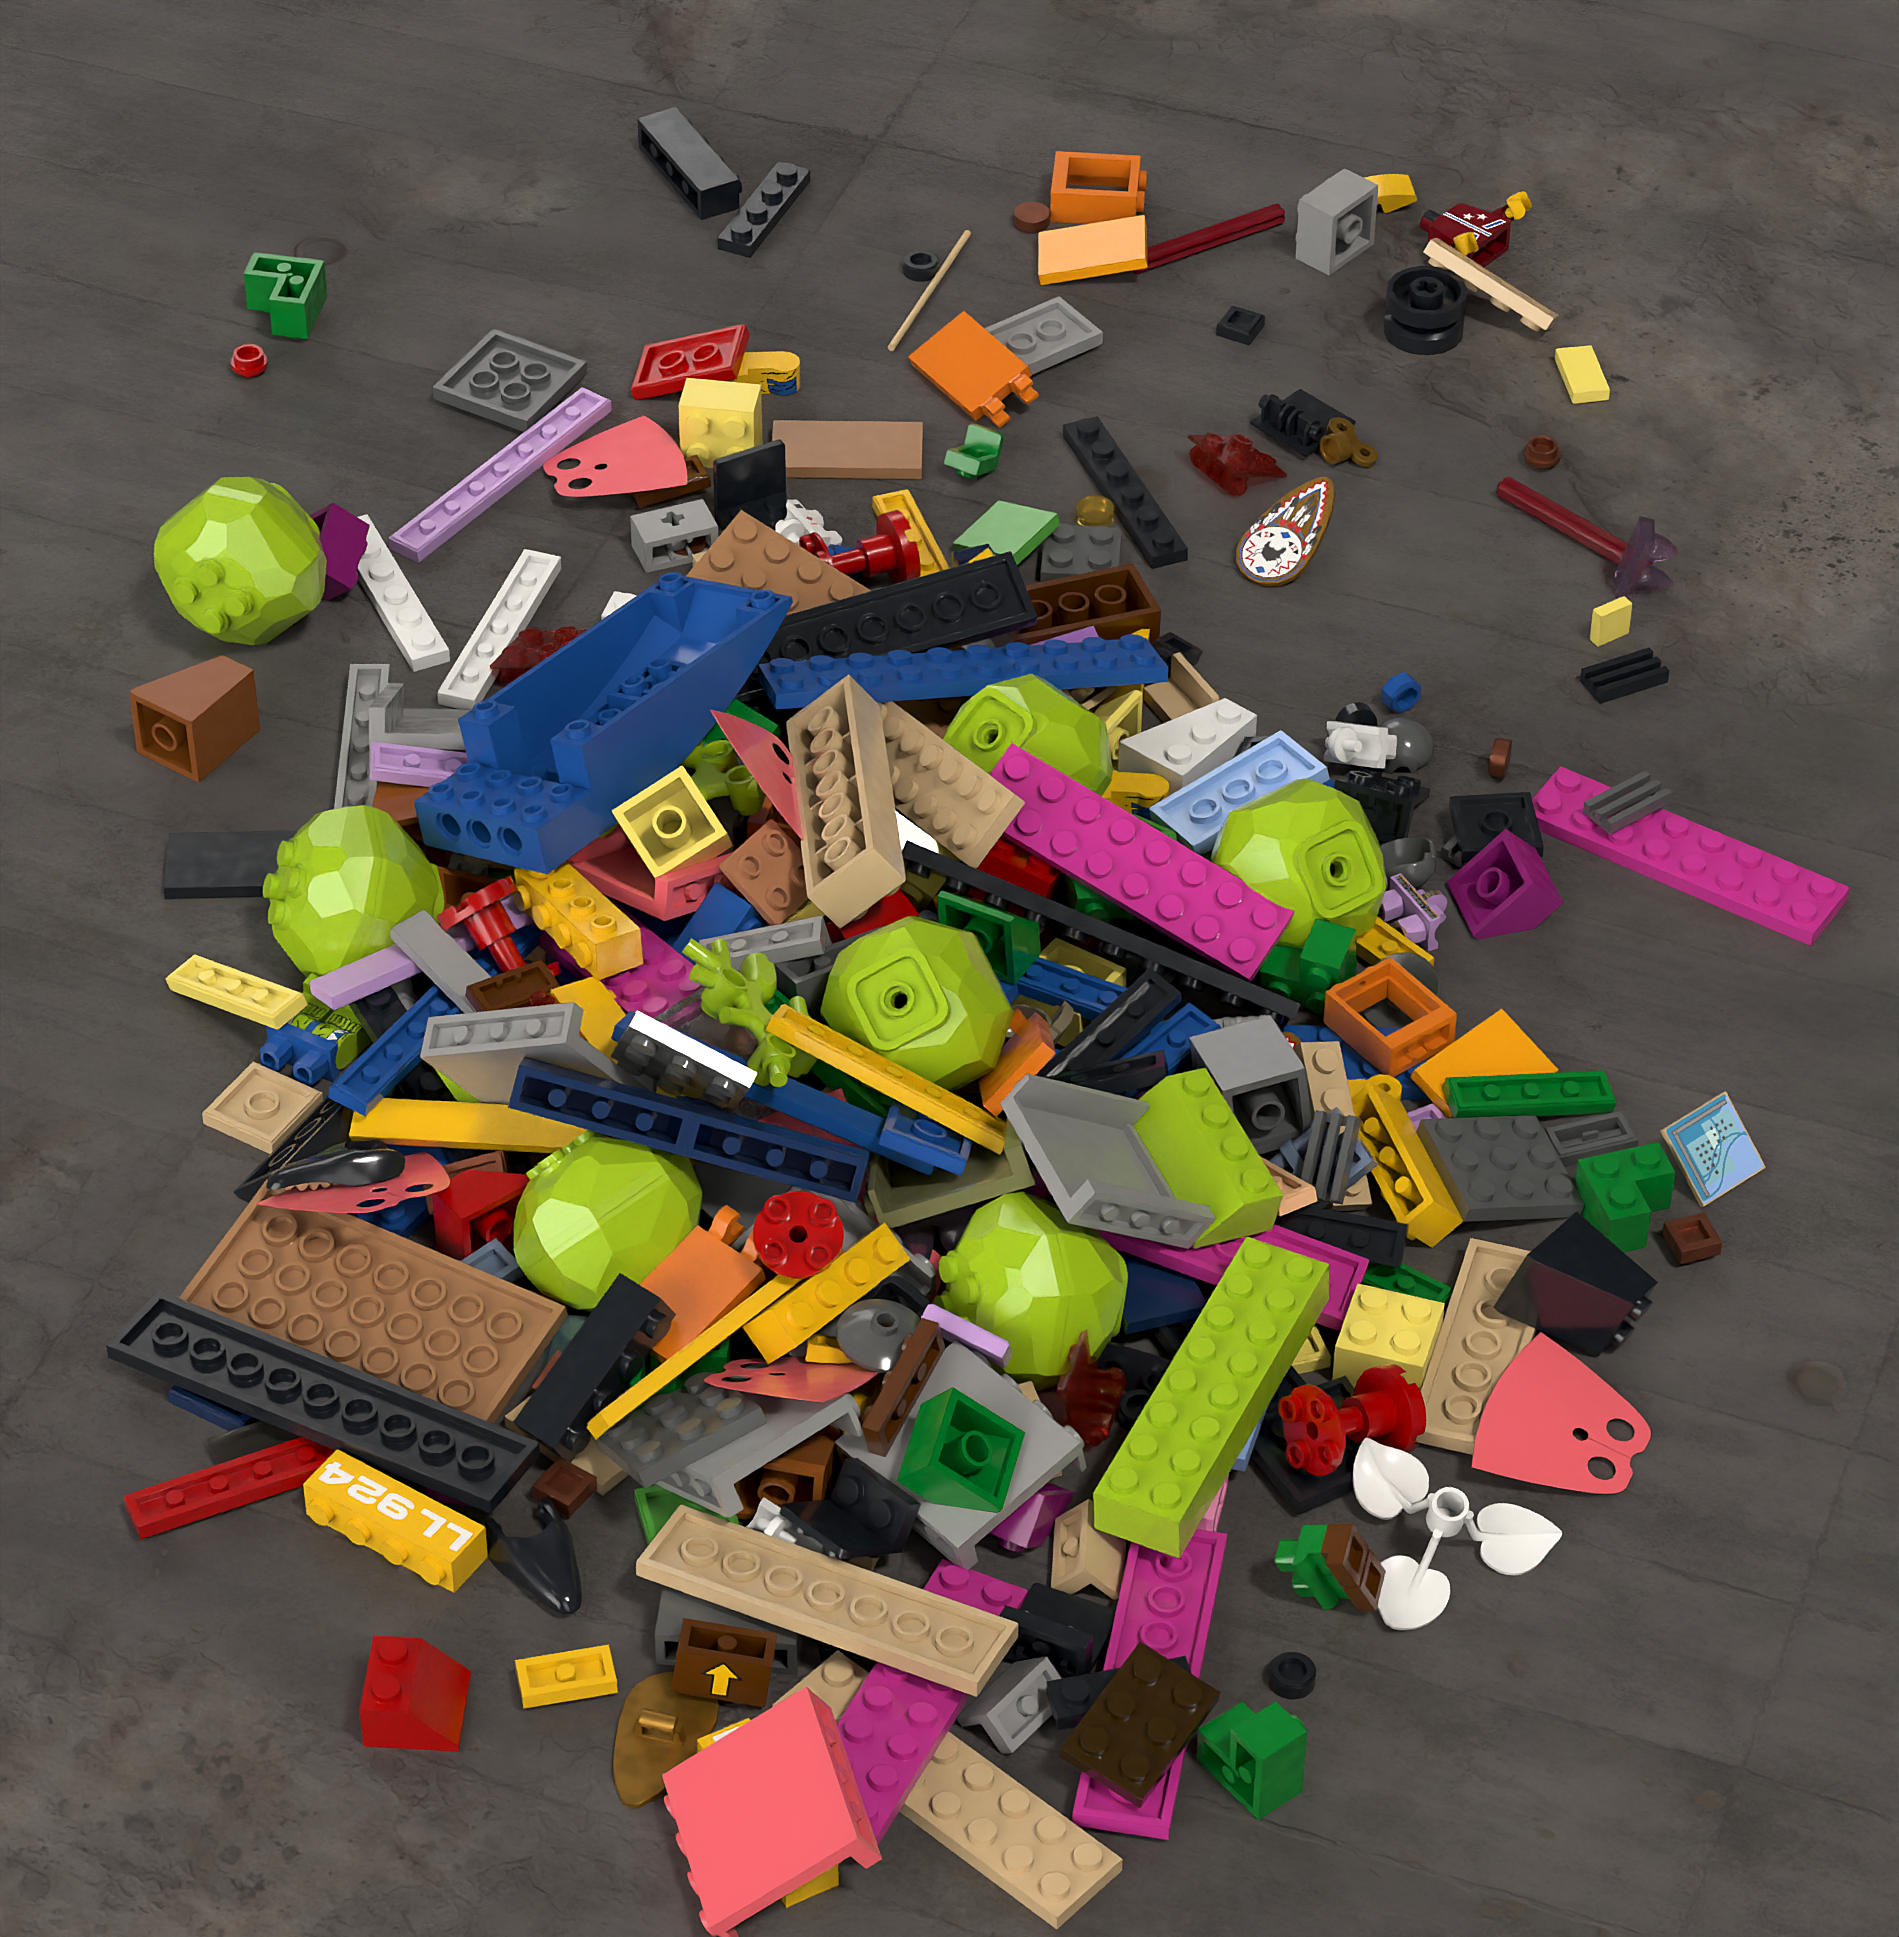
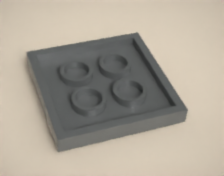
M493 328L432 387L433 399L525 432L542 419L587 374V362Z
M639 1011L632 1018L610 1056L618 1060L617 1065L627 1073L635 1076H641L643 1073L658 1081L657 1086L670 1095L681 1096V1094H684L685 1096L702 1099L717 1105L719 1110L732 1113L750 1089L757 1075V1072Z
M1536 1115L1421 1119L1416 1133L1464 1222L1571 1217L1575 1212L1581 1215L1585 1203Z
M714 1371L709 1373L702 1372L688 1378L685 1386L670 1394L663 1393L650 1398L645 1403L644 1408L625 1417L599 1437L596 1442L599 1449L640 1485L647 1488L763 1426L767 1421L761 1407L739 1390L722 1388L704 1382L705 1378L717 1373Z

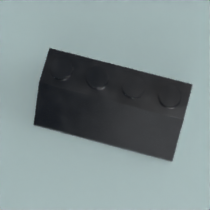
M397 1085L384 1097L408 1099ZM327 1095L243 1181L234 1193L239 1199L250 1203L264 1182L279 1168L309 1157L332 1145L352 1141L349 1137L354 1110L328 1098Z

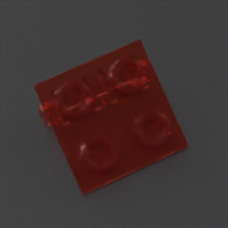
M1208 432L1206 435L1188 436V439L1196 444L1189 452L1191 463L1206 476L1212 478L1216 484H1219L1231 496H1242L1247 491L1248 486L1246 482L1249 477L1286 478L1288 475L1276 465V460L1273 457L1258 451L1252 446L1253 441L1242 434L1234 433L1232 436H1220Z
M565 626L555 631H541L538 627L522 630L519 632L518 637L502 650V653L490 665V669H500L499 679L502 683L508 685L588 629L576 630L574 626Z
M1087 1329L1081 1332L1078 1343L1070 1348L1069 1368L1066 1375L1062 1374L1059 1378L1057 1397L1059 1402L1064 1403V1427L1066 1425L1072 1427L1083 1441L1096 1446L1107 1440L1117 1413L1116 1410L1119 1408L1127 1385V1380L1124 1372L1119 1368L1112 1367L1108 1370H1098L1095 1355L1091 1357Z

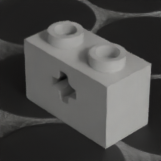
M703 499L630 516L632 547L646 573L691 563L693 553L688 543L692 542L695 537L704 535L706 537L707 545L702 552L707 551L718 538V525ZM685 547L688 556L678 555L673 551H678Z

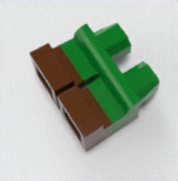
M1353 1523L1302 1525L1299 1539H1281L1279 1541L1275 1564L1281 1572H1294L1292 1577L1293 1589L1299 1597H1315L1324 1610L1335 1607L1340 1598L1350 1599L1358 1611H1376L1386 1570L1372 1550L1368 1549L1369 1546Z

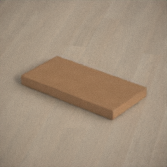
M773 420L772 441L781 439L785 444L786 478L922 479L923 422Z

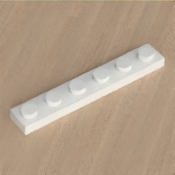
M367 514L359 516L358 518L368 523L370 527L366 537L367 549L360 558L356 571L358 573V580L410 668L415 672L450 662L447 645Z
M524 549L438 690L439 705L456 709H473L476 703L484 699L561 570L560 556Z

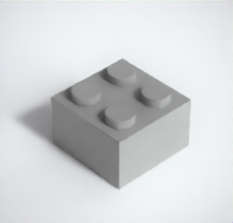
M1344 168L1299 199L1297 206L1298 226L1295 237L1297 242L1296 259L1330 276L1374 244L1378 185Z

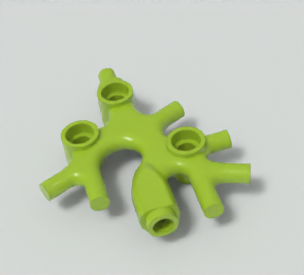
M702 739L678 766L683 765V767L696 770L691 779L706 802L716 797L729 796L732 807L739 814L745 816L753 815L762 809V803L766 794L745 765L739 766L735 750L729 741L717 740L704 747ZM617 822L599 837H606L619 826V823Z
M691 938L682 953L697 963L690 972L689 980L706 987L701 993L702 1001L700 1002V1007L707 1015L719 1019L722 1024L744 1027L758 1042V1047L747 1061L748 1068L757 1072L754 1082L761 1086H767L771 1083L774 1087H782L788 1081L787 1074L795 1078H799L802 1074H808L818 1058L765 1030L773 1015L764 1005L773 998L777 989L774 963L770 962L765 954L756 952L748 955L742 961L740 972L732 968L727 941L723 939L715 940L711 944V952ZM795 996L790 999L789 1007L810 1017L806 1001L803 997Z

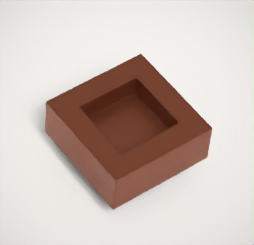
M1705 1212L1664 1222L1662 1234L1680 1264L1721 1254L1722 1241Z
M559 1457L532 1485V1495L536 1500L545 1497L550 1499L558 1512L570 1518L597 1490V1477Z

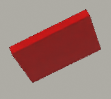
M746 324L645 345L631 387V393L635 401L683 391L686 378L717 381L737 379L750 336Z

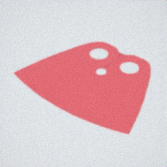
M646 416L638 417L586 439L554 455L543 464L546 474L557 478V482L554 484L557 493L569 497L610 495L687 485L688 479L686 463L678 445L663 428ZM565 459H578L581 462L579 466L568 470H562L557 467V464ZM598 464L608 465L605 469H595V466ZM588 478L592 480L591 485L583 489L568 487V484L575 479Z
M710 709L749 772L787 823L803 841L793 759L789 750L778 737L766 729L739 717ZM772 744L778 745L783 750L789 760V765L785 764L777 756ZM783 772H784L785 774H787V776L790 778L792 784H790V783L785 779V777L783 776Z
M425 1151L404 1156L405 1168L403 1172L389 1180L358 1186L334 1185L331 1183L326 1188L319 1185L315 1190L307 1186L304 1191L293 1188L258 1202L255 1205L318 1212L367 1213L394 1206L408 1198L426 1196L442 1191L449 1187L450 1178L443 1166ZM414 1185H433L432 1188L424 1191H405L408 1187ZM387 1188V1190L382 1192H372L375 1189ZM366 1200H385L384 1203L372 1207L357 1206V1204Z
M1541 1332L1514 1358L1493 1389L1478 1427L1473 1450L1472 1467L1501 1476L1551 1487L1598 1494L1619 1493L1627 1487L1633 1475L1632 1468L1630 1467L1632 1456L1645 1450L1651 1437V1430L1644 1418L1628 1401L1579 1359ZM1612 1419L1627 1421L1634 1429V1437L1628 1441L1615 1440L1607 1432V1423ZM1576 1428L1584 1429L1588 1433V1438L1583 1441L1576 1439L1573 1435V1430ZM1593 1457L1607 1458L1615 1466V1475L1608 1480L1596 1478L1588 1470V1461Z
M806 1356L779 1357L769 1364L764 1358H751L727 1363L723 1366V1369H726L724 1372L712 1374L705 1378L704 1382L727 1389L824 1403L862 1386L876 1376L878 1372L864 1369L855 1363L805 1361ZM748 1363H765L769 1365L761 1369H745L740 1367ZM771 1373H785V1375H780V1376H773V1375H770V1374H771ZM730 1376H746L751 1378L744 1382L722 1381V1378Z

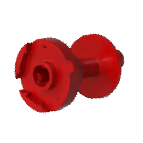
M899 510L879 515L876 523V535L857 540L855 549L830 556L825 542L816 532L799 538L800 547L845 575L862 572L866 578L887 573L893 584L915 579L921 575L920 556L916 541H908L904 531L910 530L911 527L906 517Z
M511 876L488 885L465 898L463 902L458 904V907L455 908L453 905L436 916L445 931H449L464 923L479 951L488 948L502 973L526 965L510 936L517 930L501 903L519 891ZM559 961L547 965V968L554 977L562 973Z
M793 1191L782 1195H774L765 1202L764 1208L757 1215L753 1227V1244L764 1264L761 1268L766 1277V1280L759 1286L760 1288L777 1275L803 1280L813 1277L828 1269L839 1256L844 1241V1229L842 1220L836 1212V1207L830 1200L810 1192Z
M1384 1364L1365 1370L1356 1382L1353 1396L1346 1398L1342 1402L1340 1409H1337L1329 1395L1315 1385L1307 1384L1295 1388L1290 1395L1282 1397L1278 1405L1287 1442L1286 1457L1293 1468H1304L1308 1473L1315 1476L1331 1474L1342 1462L1346 1447V1436L1355 1442H1362L1365 1438H1370L1379 1444L1407 1453L1414 1451L1419 1445L1414 1444L1418 1435L1424 1434L1427 1421L1425 1403L1420 1389L1416 1383L1408 1384L1405 1378L1400 1375L1406 1373V1371L1395 1364Z

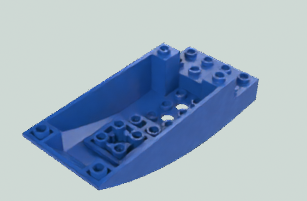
M670 572L660 576L658 581L487 700L476 703L471 711L458 719L469 763L459 766L454 774L444 781L432 785L428 792L414 801L424 845L539 873H550L617 823L612 813L613 809L673 772L687 758L717 722L710 709L724 713L760 661L793 603L792 596L776 594L772 590H755L682 576L678 572Z

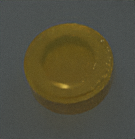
M1098 495L1087 496L1080 499L1076 505V521L1081 526L1108 527L1114 520V504L1106 497Z

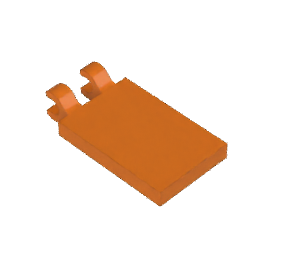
M965 311L960 313L908 356L914 368L975 421L986 415L998 428H1001L1011 419L1003 410L1005 405L1001 401L1014 392L1024 403L1029 405L1039 396L1038 392L1031 387L1034 383L1030 379L1032 373L1028 365Z
M1019 1008L1014 1010L1009 1027L1015 1034L1002 1047L995 1069L978 1078L983 1107L995 1117L1003 1110L1000 1103L1013 1090L1015 1084L1023 1079L1027 1073L1036 1075L1056 1054L1049 1024L1036 1012L1029 1019H1026Z
M725 1205L717 1212L708 1232L697 1225L673 1252L639 1284L660 1297L676 1314L671 1321V1327L666 1336L657 1341L649 1352V1355L662 1364L745 1301L766 1280L764 1271L761 1268L764 1264L753 1244V1231L747 1238L741 1253L728 1246L737 1240L745 1230L744 1226L736 1222L741 1217L740 1213L728 1205Z

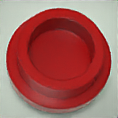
M244 344L237 347L230 360L231 369L244 377H255L268 366L266 354L263 353L261 347L255 344Z

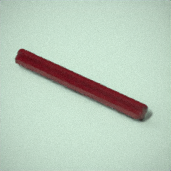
M1277 203L1147 247L1148 268L1133 270V273L1139 274L1283 224L1285 221V210Z
M1505 477L1503 481L1498 483L1497 495L1505 501L1639 577H1644L1647 573L1651 572L1654 561L1651 556L1511 477Z

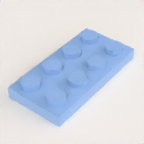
M1280 730L1151 806L1149 812L1153 822L1176 832L1177 842L1201 856L1214 848L1218 833L1230 811L1296 779L1306 778L1322 784L1330 778L1328 769L1323 763Z

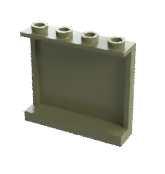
M1006 1115L999 1117L1007 1122L1005 1144L1002 1153L999 1155L973 1141L961 1176L939 1167L932 1175L928 1176L872 1152L873 1159L868 1161L870 1175L866 1176L868 1190L863 1193V1199L869 1217H877L880 1225L885 1222L888 1228L891 1229L1036 1185L1037 1168Z

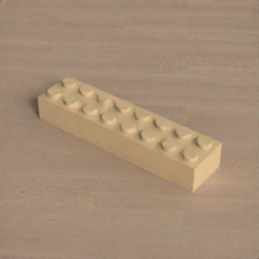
M849 674L786 721L803 841L801 839L800 841L807 897L840 929L851 920L855 921L863 917L873 904L884 896L894 894L901 887L902 883L906 881L880 705Z

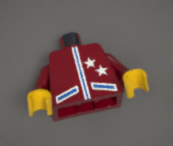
M1522 191L1510 196L1506 200L1508 205H1504L1494 211L1482 210L1464 203L1456 204L1443 215L1429 209L1420 220V228L1429 233L1428 243L1431 239L1438 238L1485 268L1509 250L1511 222L1514 219H1521L1525 212L1530 210L1532 204L1527 193Z

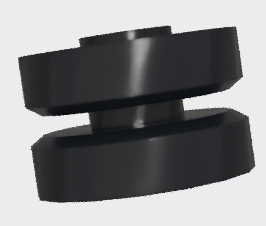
M1432 266L1410 267L1395 273L1388 281L1386 293L1387 308L1384 320V334L1388 342L1402 351L1417 355L1442 354L1455 348L1461 342L1464 331L1467 287L1463 280L1451 271Z

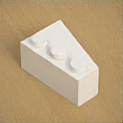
M1224 698L1119 741L1118 772L1160 775L1169 783L1170 796L1241 754L1244 737L1256 736L1257 715Z

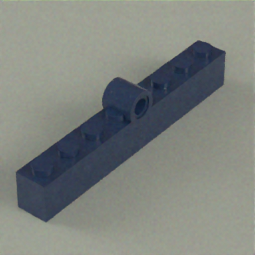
M524 1057L519 1064L508 1108L854 1203L857 1202L870 1153L867 1150L719 1110L717 1105L702 1099L689 1096H676V1098L527 1057Z

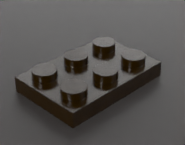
M1139 1642L1060 1748L1059 1757L1138 1808H1141L1217 1704L1221 1692L1147 1645Z

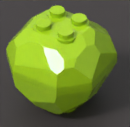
M222 477L215 481L167 519L160 527L154 544L155 569L178 613L198 629L222 641L248 645H260L270 642L316 608L321 602L325 590L327 560L319 539V528L314 520L283 487L254 477Z
M1034 674L987 685L961 706L943 737L944 741L989 775L1008 747L1013 743L1100 796H1103L1112 781L1113 769L1106 723L1054 685Z
M1306 778L1296 779L1230 811L1218 833L1211 855L1212 863L1241 879L1248 887L1276 905L1294 911L1287 929L1276 944L1280 946L1304 948L1315 919L1356 929V937L1374 927L1388 885L1380 845L1360 802L1341 791Z
M365 805L333 809L314 815L297 831L293 838L289 841L281 842L277 853V864L279 867L274 874H267L263 885V897L269 898L271 903L268 910V923L272 924L273 935L297 968L307 978L311 973L323 976L391 945H395L396 943L390 938L391 928L423 910L439 924L436 916L442 913L444 909V894L437 865L429 863L420 847L394 818L378 808Z
M907 916L860 937L838 954L829 975L820 1013L825 1025L952 1093L995 1069L1014 1011L977 937L973 933L921 917ZM861 1081V1085H862V1086L867 1087V1088H869V1089H872V1090H874V1091H877V1092H879V1093H882V1092H880L879 1090H877V1089H875V1088H873V1087H871V1086H869V1085H867V1084H865V1083H863V1082Z
M587 1130L567 1146L555 1151L525 1173L530 1181L527 1183L517 1205L514 1220V1254L524 1274L542 1294L574 1309L591 1313L619 1273L640 1284L699 1225L703 1191L686 1156Z
M1021 1191L1004 1194L977 1209L972 1215L955 1250L949 1251L947 1256H942L939 1261L940 1277L946 1283V1288L941 1296L935 1297L933 1303L1009 1341L1012 1356L1006 1368L1004 1369L990 1361L988 1362L991 1368L1000 1376L1007 1374L1017 1384L1032 1381L1035 1390L1040 1391L1069 1380L1087 1371L1097 1361L1106 1345L1111 1342V1338L1119 1333L1128 1283V1273L1124 1259L1096 1229L1067 1223L1058 1205L1048 1200Z

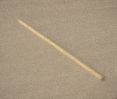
M969 230L964 231L888 345L890 351L895 350L970 237L971 232Z

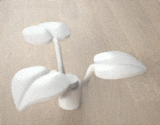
M1365 1438L1359 1447L1353 1466V1487L1357 1500L1368 1513L1379 1519L1389 1520L1396 1517L1402 1509L1409 1514H1414L1429 1508L1426 1515V1523L1433 1534L1420 1565L1414 1559L1401 1555L1390 1557L1381 1562L1386 1573L1377 1609L1385 1624L1392 1629L1414 1630L1434 1621L1444 1611L1450 1596L1449 1580L1443 1573L1428 1569V1566L1441 1537L1456 1535L1461 1530L1463 1524L1466 1525L1473 1540L1482 1541L1480 1555L1483 1561L1495 1571L1513 1576L1522 1575L1537 1567L1562 1536V1531L1543 1516L1526 1508L1508 1503H1496L1483 1508L1477 1516L1476 1528L1473 1521L1474 1514L1469 1510V1501L1466 1495L1459 1489L1445 1487L1438 1490L1435 1494L1430 1493L1427 1499L1423 1500L1428 1492L1429 1476L1426 1468L1417 1458L1405 1451L1379 1444L1370 1438Z

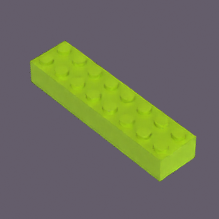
M1246 1236L1093 1493L1095 1529L1180 1559L1329 1300L1328 1263Z

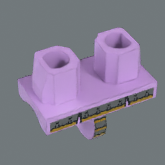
M1400 873L1390 877L1389 891H1386L1377 916L1384 922L1398 918L1399 920L1394 922V929L1413 943H1420L1429 952L1438 948L1435 931L1439 924L1446 919V915L1443 912L1447 906V898L1439 890L1425 892L1423 889L1416 891Z

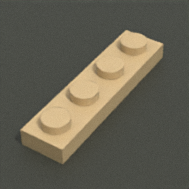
M1438 238L1431 239L1423 253L1431 257L1428 262L1432 266L1452 270L1461 276L1468 289L1474 292H1478L1479 289L1485 291L1492 296L1489 300L1492 304L1503 311L1508 312L1511 308L1521 314L1522 318L1520 321L1535 331L1539 332L1541 328L1544 330L1552 328L1559 317L1555 312Z
M1339 1041L1299 1043L1293 1050L1306 1068L1311 1121L1314 1119L1316 1110L1329 1113L1335 1107L1344 1116H1354ZM1346 1126L1340 1127L1339 1135L1345 1131ZM1367 1175L1363 1176L1346 1190L1343 1205L1329 1203L1325 1208L1334 1211L1366 1210L1372 1205Z

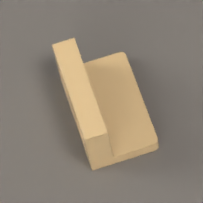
M1180 652L1172 655L1171 678H1168V682L1154 683L1143 687V700L1163 723L1219 701L1218 694Z
M1090 1499L1055 1518L1051 1588L1073 1594L1092 1584L1113 1600L1119 1599L1125 1572L1126 1539L1095 1529L1094 1502Z

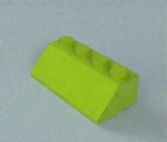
M1206 1068L1166 1076L1138 1099L1148 1102L1150 1108L1133 1126L1175 1198L1207 1205L1216 1218L1192 1244L1194 1249L1273 1229L1283 1193Z

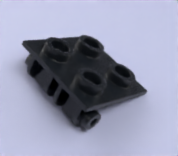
M1302 389L1297 390L1284 400L1279 399L1275 394L1263 395L1258 404L1261 408V414L1250 421V424L1305 457L1320 448L1322 437L1329 435L1327 426L1332 418L1340 417L1350 421L1353 425L1356 424L1355 420Z

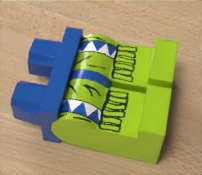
M311 973L303 982L302 993L308 1005L280 1029L277 1030L266 1026L268 1040L260 1049L262 1066L277 1071L286 1063L292 1065L294 1077L297 1078L298 1082L310 1087L320 1078L333 1082L340 1075L339 1069L349 1065L372 1042L349 1004L333 1010L311 994L309 981L321 977L314 973Z

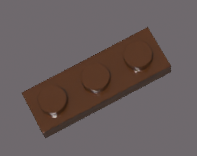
M922 1318L915 1332L909 1333L906 1336L902 1345L901 1357L894 1369H889L886 1372L882 1381L881 1392L874 1405H869L862 1416L861 1426L870 1453L886 1457L945 1351L938 1322Z

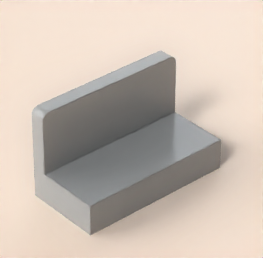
M1047 1656L1017 1661L956 1719L962 1727L981 1724L1001 1754L1013 1753L1053 1714L1046 1694V1682L1062 1678Z

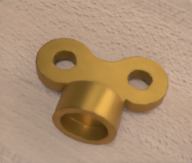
M1340 417L1332 418L1327 426L1329 435L1323 436L1320 441V452L1324 460L1329 464H1336L1351 457L1353 462L1362 467H1372L1375 465L1378 458L1376 449L1356 437L1355 427L1350 421Z

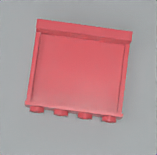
M620 825L606 837L596 838L566 860L602 894L663 921L697 911L716 881L738 896H744L719 868V865L732 853L657 876L655 880Z
M804 1687L662 1774L668 1795L664 1796V1802L669 1813L676 1820L679 1833L676 1834V1841L683 1854L688 1858L691 1871L687 1873L688 1880L693 1890L700 1897L703 1907L699 1912V1916L705 1929L713 1937L717 1935L720 1937H738L735 1927L737 1924L850 1856L865 1869L882 1860L832 1709L808 1687Z

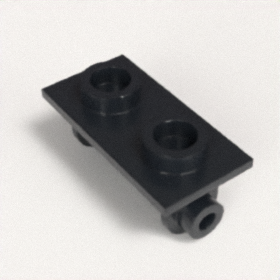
M1109 1342L1094 1363L1091 1381L1125 1391L1144 1389L1154 1392L1172 1360L1126 1347L1117 1342Z

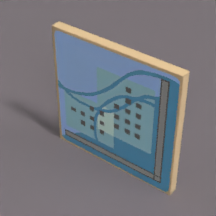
M1726 1091L1660 1130L1700 1207L1706 1206L1766 1168Z

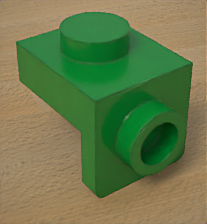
M971 424L968 427L964 445L948 449L944 464L956 468L958 475L967 478H978V475L997 470L1004 442V434L978 424Z

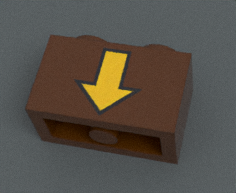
M683 1618L671 1692L765 1707L778 1633Z

